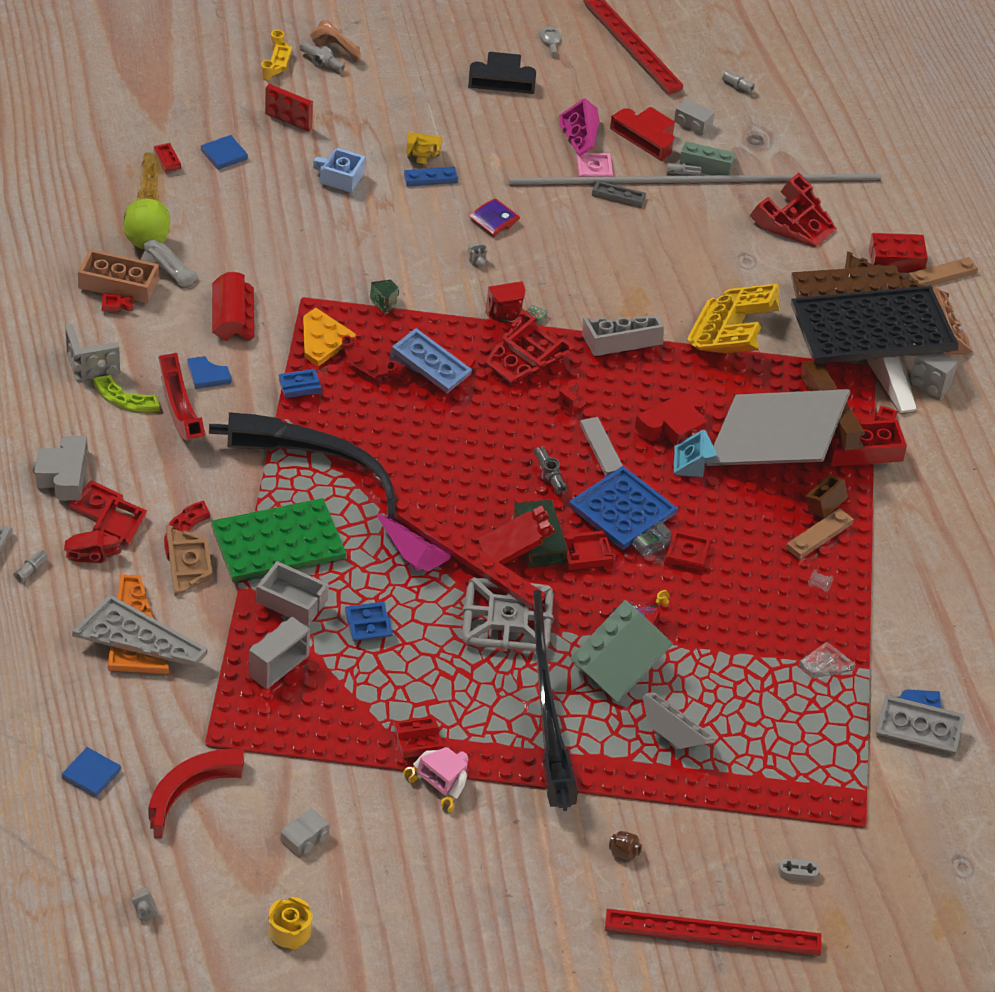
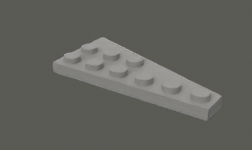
M109 595L72 631V637L194 667L207 655V648L112 595Z

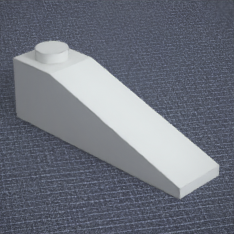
M899 356L894 358L868 359V364L899 412L916 411L917 408L907 369Z

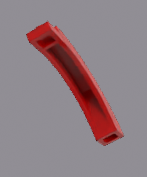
M178 353L158 356L165 397L179 435L184 440L206 436L202 417L198 418L190 404L182 377Z
M220 749L202 753L185 760L167 773L155 788L148 806L149 820H151L150 829H154V838H163L169 810L184 792L197 784L213 779H242L245 749Z

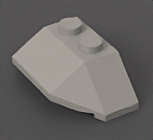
M655 692L644 694L643 701L648 725L654 729L655 734L670 741L672 747L683 749L715 742L716 738L662 699Z

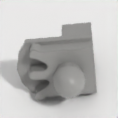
M468 244L469 261L471 264L483 266L486 263V244Z
M145 887L135 891V896L131 900L138 914V919L150 920L154 918L158 910L149 888Z

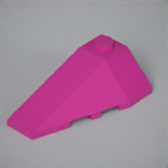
M584 98L559 115L560 127L565 131L567 138L570 139L580 156L594 148L599 124L598 108Z
M378 513V519L402 557L410 562L409 566L417 571H420V569L430 571L451 558V555L436 545L428 543L423 537L409 531L408 528L397 521Z

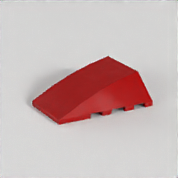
M523 309L520 312L519 318L512 323L509 332L505 333L502 337L501 343L497 344L486 359L485 364L510 383H513L570 353L576 347L563 337L557 342L537 328L536 318Z

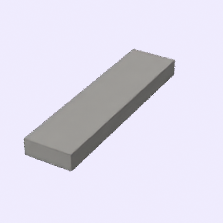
M599 418L580 420V426L607 477L623 465Z

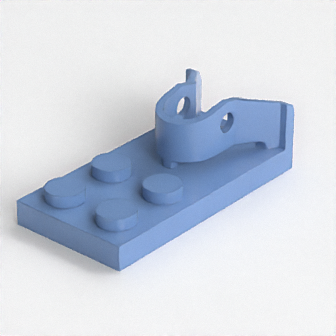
M417 328L392 346L390 360L405 365L414 372L421 373L446 393L450 392L471 375V368Z

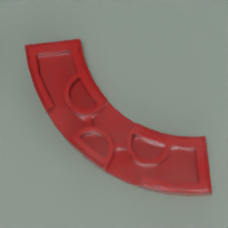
M203 500L184 508L183 512L174 517L169 525L173 526L174 530L189 532L199 522L209 519L210 512ZM165 534V537H164V551H165L166 558H167V560H168V559H170V558H169L167 534Z

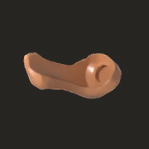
M321 20L318 27L310 34L311 39L316 45L325 46L328 43H337L355 61L361 60L360 47L347 40L337 28L333 27L329 20Z

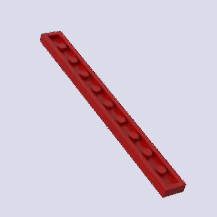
M583 0L588 8L668 94L683 90L681 81L605 0Z
M403 498L395 503L396 519L529 608H534L533 591L540 589ZM541 591L543 601L545 599V593Z
M606 909L604 931L815 956H820L822 933Z

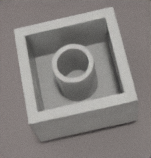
M940 352L918 354L914 360L910 384L941 399L952 387L958 362Z

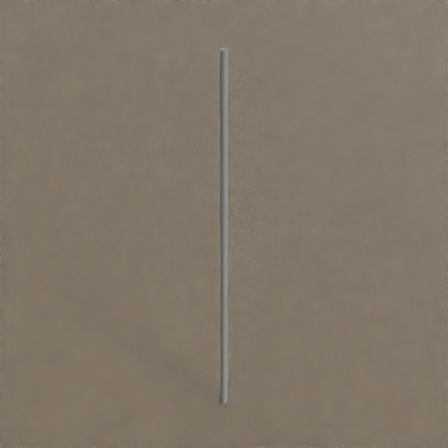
M801 174L807 181L880 180L881 178L880 174ZM795 175L509 178V185L596 184V181L609 184L785 182Z

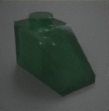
M391 279L371 282L370 299L384 314H388L397 304V296H399L398 286Z

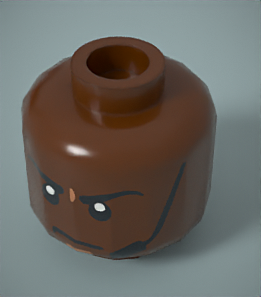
M619 831L617 834L612 835L609 842V850H611L613 856L631 861L640 855L642 844H640L639 837L636 834Z

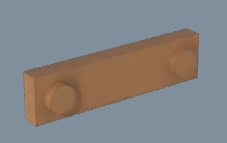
M970 257L911 272L908 275V279L912 280L913 278L918 280V283L923 286H931L976 274L978 267Z
M839 508L788 542L786 549L798 559H802L851 526L854 519Z

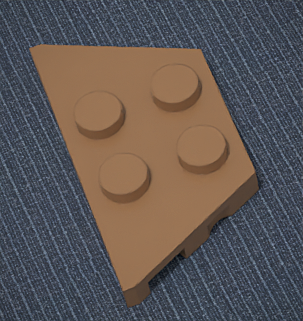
M166 525L175 596L212 577V567L207 538L195 536L185 530L180 532L174 530L173 526Z

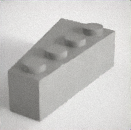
M658 316L634 317L633 320L624 317H617V320H606V317H599V320H590V317L583 318L582 336L594 356L663 344L664 326Z

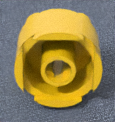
M289 897V899L283 901L279 899L274 902L270 907L268 917L270 940L290 950H297L305 944L312 934L313 917L309 904L297 897Z

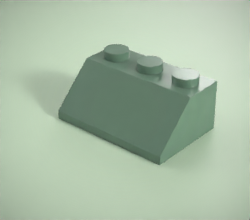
M685 141L681 151L680 164L683 165L685 163V165L701 167V173L714 176L730 175L736 154L727 150Z

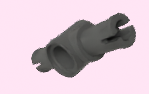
M539 447L536 448L534 455L540 462L539 466L542 470L541 477L543 481L551 483L557 494L565 493L568 488L559 470L560 462L555 458L549 457L544 447H541V450Z

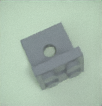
M73 324L65 325L66 353L76 382L90 380L95 377L120 374L118 342L81 349Z

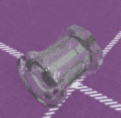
M814 570L808 585L810 587H819L827 593L832 585L833 576L827 577L818 573V570Z

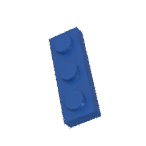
M455 167L404 170L406 187L458 183Z

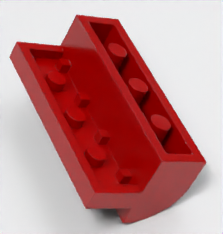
M239 272L224 273L212 283V333L225 341L235 333L248 341L255 337L254 287L246 283L245 275Z

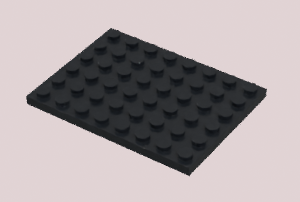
M932 286L791 298L792 309L814 364L958 351L959 344Z

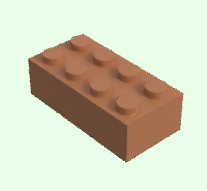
M92 249L89 250L78 271L79 289L102 294H121V298L130 296L134 297V301L148 304L159 282V264Z

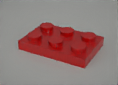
M268 84L265 90V114L309 132L312 129L313 101Z

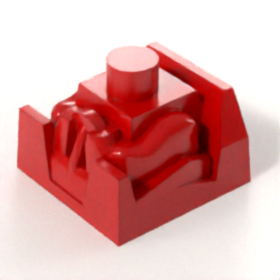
M523 281L488 287L485 312L490 320L498 321L501 318L502 320L513 321L520 316L526 291Z

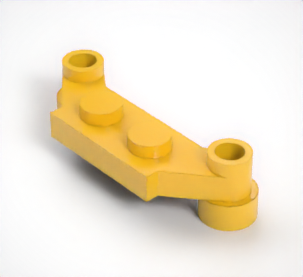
M273 30L271 32L272 48L274 51L271 60L261 62L262 78L266 81L271 80L272 76L286 72L291 57L292 46H288L284 41V32L281 30Z

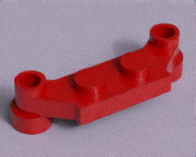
M346 335L342 338V344L347 355L346 362L376 380L379 377L388 375L393 378L402 376L404 369L398 362L393 360L383 362L360 349V344L354 337Z

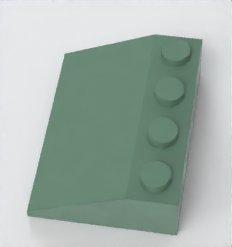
M624 600L570 659L582 673L618 703L673 643L636 608Z

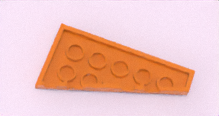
M120 574L117 598L153 618L141 575ZM110 646L108 671L169 674L166 659Z

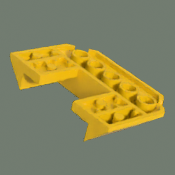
M779 284L728 289L718 299L715 300L713 297L707 300L687 341L699 350L726 354L760 350L756 339L761 329L760 323L742 324L748 314L779 311Z

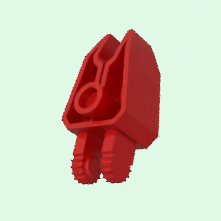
M100 530L75 534L65 540L64 545L66 558L85 563H103L106 560V556L118 555L122 549L118 545L120 543L118 537L114 535L104 536V532Z

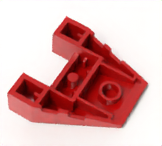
M797 173L788 180L780 191L790 201L789 204L780 209L767 197L750 214V217L761 228L813 247L819 245L837 230L827 211L822 209L820 199L816 198L812 192V185L800 173Z

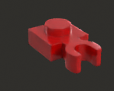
M103 294L101 309L104 312H120V309L133 311L134 297L121 298V294Z

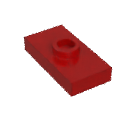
M170 143L154 146V153L164 172L181 169V163Z

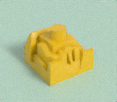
M408 132L407 156L409 157L413 154V157H417V164L427 165V159H430V156L434 158L437 155L440 156L443 142L442 137Z

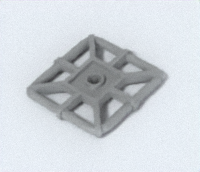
M472 578L469 580L465 606L462 610L464 615L463 642L467 645L502 648V651L512 649L536 652L535 632L527 625L528 620H534V611H529L528 606L510 594H507V596L493 594L486 587H499L485 578ZM531 583L545 593L543 616L546 650H548L551 624L554 621V616L552 615L553 589L549 585ZM475 590L489 601V607L473 605ZM472 615L488 616L487 622L470 631ZM490 629L504 631L503 640L477 637ZM509 631L522 632L535 644L508 641Z

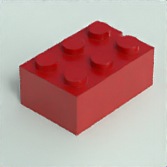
M872 233L869 244L871 264L882 266L896 265L899 273H911L926 269L928 256L924 235Z

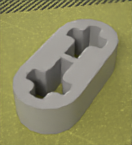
M788 858L780 862L778 873L785 880L814 882L818 878L820 868L814 861Z

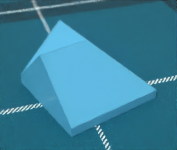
M704 429L675 446V475L703 477L705 462L717 456Z

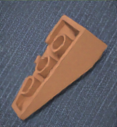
M935 285L933 291L959 344L958 351L943 353L950 355L973 352L967 335L965 333L962 334L959 329L961 323L953 314L954 309L946 293Z

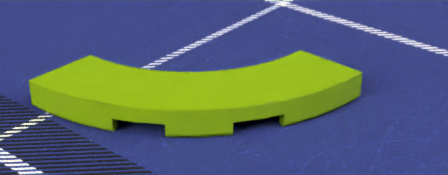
M111 375L92 378L97 392L112 405L132 412H160V405L156 394L140 395L126 393L114 382Z

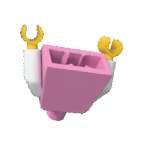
M446 747L440 750L425 751L413 764V768L407 767L404 770V776L407 778L412 774L408 780L410 783H414L418 779L416 774L418 773L445 796L450 794L449 797L441 800L442 809L445 804H451L447 810L450 813L454 810V799L459 797L466 783L468 756L462 751L455 754Z

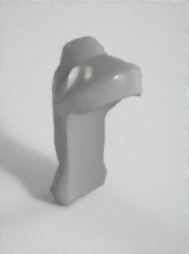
M155 239L145 242V251L141 257L142 261L159 264V267L166 270L181 287L190 286L197 280L196 272L186 268L182 261L165 244Z

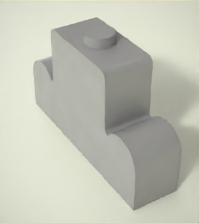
M66 436L60 440V448L38 449L37 460L33 462V474H35L37 488H55L56 497L60 500H81L88 457L87 436Z

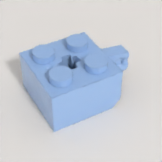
M337 148L333 150L328 159L316 157L313 162V169L320 171L321 184L352 193L365 173L366 156Z

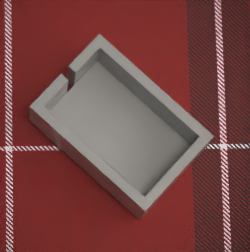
M276 561L256 587V603L289 618L294 617L300 623L309 626L317 615V611H320L328 601L329 584Z
M291 617L286 622H282L272 633H268L258 644H254L249 650V677L265 689H268L309 656L308 642L310 641V629L294 617Z

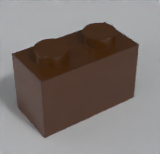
M830 474L806 495L809 513L821 518H826L848 498L844 479Z

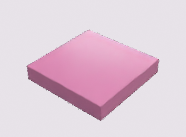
M576 153L578 177H613L610 153H584L581 156Z

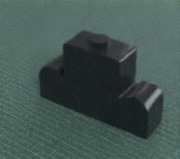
M488 52L487 64L479 61L471 63L468 88L534 94L536 70L530 66L520 68V54Z

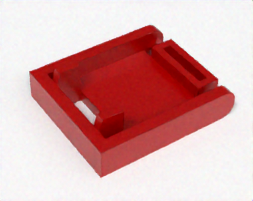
M111 495L92 531L100 530L104 532V536L114 535L119 538L120 545L125 541V547L129 548L146 517L147 510ZM116 509H123L127 512L134 514L133 518H131L127 515L117 512Z
M604 531L560 535L559 542L568 570L614 564L613 554ZM568 548L574 549V553L571 556Z

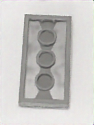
M885 695L876 735L956 754L965 714Z

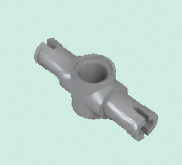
M306 41L301 42L299 50L310 55L316 67L324 65L333 68L339 73L343 72L345 63L335 59L330 48L326 46L322 48L314 47Z

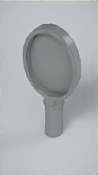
M546 26L540 31V40L549 46L551 56L556 57L558 55L556 46L561 41V34L555 27Z

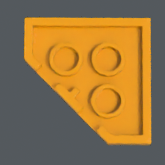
M317 308L303 316L305 358L316 366H320L344 348L342 344L344 336L349 335L356 339L355 333Z

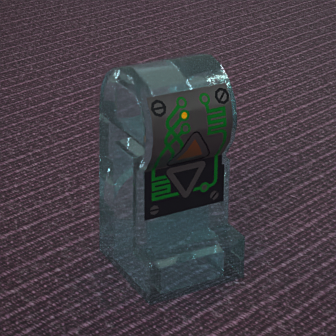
M660 521L654 524L653 529L637 536L632 545L643 557H646L670 544L671 531Z

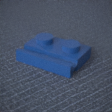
M315 369L279 374V382L285 398L321 393L322 387L319 384Z

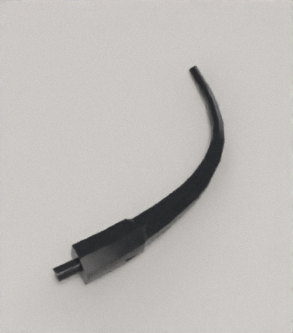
M229 412L228 425L209 424V434L228 435L227 447L297 449L329 454L359 464L372 472L380 480L386 493L388 518H395V493L388 473L381 463L368 452L349 441L314 429L286 423L280 418L256 414Z
M540 590L533 591V611L544 743L542 762L545 786L550 807L563 808V811H567L568 807L577 803L578 789L569 752L564 747L553 699L545 642L542 593Z

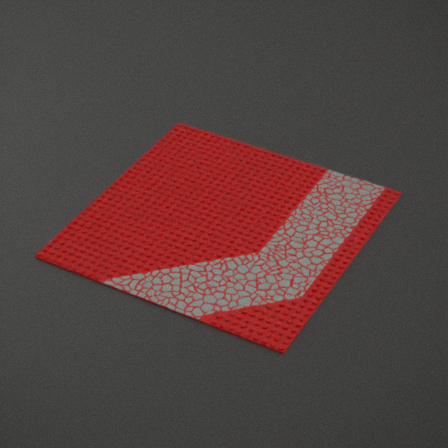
M307 297L301 298L285 373L315 369L319 384L322 387L321 393L285 398L281 388L275 418H280L286 423L337 436L368 452L381 463L388 473L394 488L396 502L403 498L481 551L482 548L478 538L528 511L533 512V509L543 506L545 511L548 512L550 517L548 520L553 525L555 533L542 539L543 544L507 562L503 566L529 583L549 585L553 589L552 615L554 616V621L551 624L550 643L548 650H546L559 727L564 747L569 752L578 793L857 828L866 827L874 464L831 467L826 454L823 462L707 466L705 462L703 477L681 476L674 474L675 446L663 434H661L658 440L650 441L645 439L635 429L636 415L695 387L707 400L704 417L707 419L705 431L714 446L735 395L809 391L801 378L802 362L813 361L812 358L754 351L726 354L703 351L688 343L663 341V344L652 347L594 356L582 336V331L537 325L538 329L556 342L563 337L574 345L576 349L531 374L510 383L487 366L485 361L497 344L501 343L504 334L509 332L513 322ZM314 308L319 309L355 333L360 349L383 362L390 361L392 346L417 328L441 347H446L476 359L475 365L472 367L471 375L464 379L460 386L457 385L448 393L421 373L414 372L402 364L400 365L403 367L404 372L401 377L393 378L388 375L379 377L376 380L346 362L345 348L320 366H316L305 358L303 316ZM845 362L823 364L838 390H850L846 403L858 422L875 421L876 375L870 365ZM575 381L578 383L577 394L586 400V404L571 414L558 404L560 390ZM598 417L622 465L676 506L677 513L652 530L660 539L657 542L643 547L636 541L623 550L607 538L613 554L612 557L614 558L613 565L568 570L559 542L560 535L599 531L569 507L570 500L606 477L580 426V420ZM539 447L541 450V447H544L549 457L555 458L560 462L559 470L568 488L565 493L557 494L551 483L543 481L541 477L542 470L539 466L540 462L534 455L536 448ZM288 448L268 450L255 512L324 498L346 551V559L296 569L329 584L328 601L320 611H317V615L309 626L305 625L310 629V641L308 642L309 656L268 689H265L249 677V650L254 644H258L268 633H272L282 622H286L289 617L256 603V587L265 575L239 582L205 745L211 748L245 749L244 752L404 771L407 767L413 768V764L420 756L403 758L394 722L434 716L439 726V735L444 748H449L455 754L461 751L467 754V779L546 789L542 762L544 743L536 652L512 649L502 651V648L467 645L463 642L464 615L462 610L465 606L467 586L472 578L484 577L453 556L430 571L423 569L417 571L409 566L410 562L402 557L377 517L378 513L388 517L385 490L380 480L372 472L359 464L341 457ZM829 474L844 479L848 498L833 512L840 508L854 519L853 524L802 559H798L786 549L787 543L824 519L809 513L806 495ZM396 518L393 519V520L397 521L398 523H400L401 525H403V526H405L406 528H408L409 531H411V532H413V533H415V534L421 536V535L418 534L416 531H414L413 529H411L410 527H408L407 525H405L404 523H402V522L399 521L398 519H396ZM673 530L711 539L703 571L665 562ZM424 538L425 541H427L430 544H433L432 542ZM568 548L571 556L574 553V549ZM486 587L496 595L507 596L508 594L501 588ZM477 590L474 591L473 605L489 607V601ZM666 590L670 595L668 599L669 604L667 606L660 605V616L656 628L673 645L617 703L582 673L570 658L612 614L613 609L618 608L624 600L628 603L630 601H648L657 597L660 591ZM545 599L542 601L543 612L545 609ZM385 602L393 635L390 637L352 641L345 606ZM472 615L470 631L487 622L488 616ZM528 620L527 625L535 632L534 620ZM490 629L477 638L503 640L504 631ZM509 631L508 641L535 644L524 633ZM652 692L658 694L662 699L716 738L715 742L683 749L672 747L670 741L655 734L654 729L648 725L643 701L644 694Z

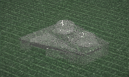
M826 642L801 660L799 667L811 677L818 678L853 671L855 664Z

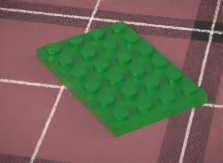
M324 498L211 521V528L232 582L264 576L276 561L298 569L346 559V551Z

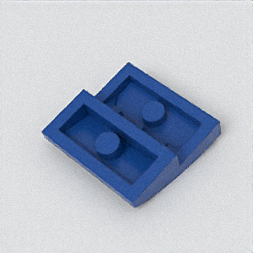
M385 602L345 606L352 641L390 637L393 635Z

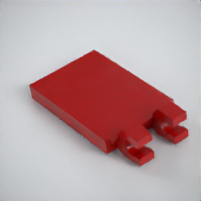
M543 506L533 509V512L528 511L478 538L482 551L504 565L543 544L542 539L555 533L553 525L548 520L550 518L548 512L545 511Z

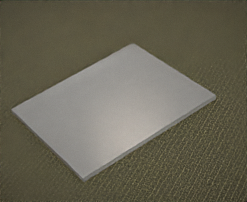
M850 390L735 395L713 446L717 456L706 462L707 466L823 462L849 397Z

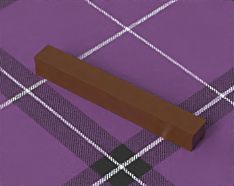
M813 361L802 362L801 378L809 391L838 390L823 364H814ZM846 403L834 433L845 450L863 448L859 438L860 435H864L865 431Z

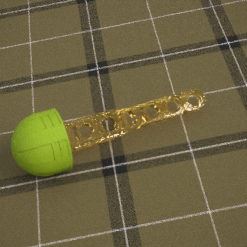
M149 152L144 153L141 162L140 190H138L137 201L131 203L125 210L123 223L127 239L141 249H144L145 242L151 239L164 243L170 230V213L159 202V195L157 194L159 158L157 155Z

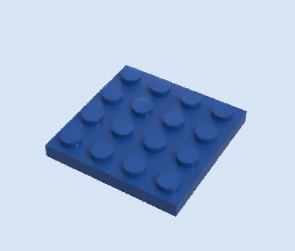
M624 466L569 501V507L597 530L604 531L606 537L623 550L636 542L638 536L652 531L677 513L676 506Z

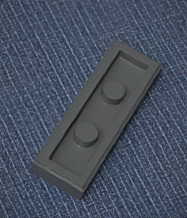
M596 181L592 196L642 208L646 193Z

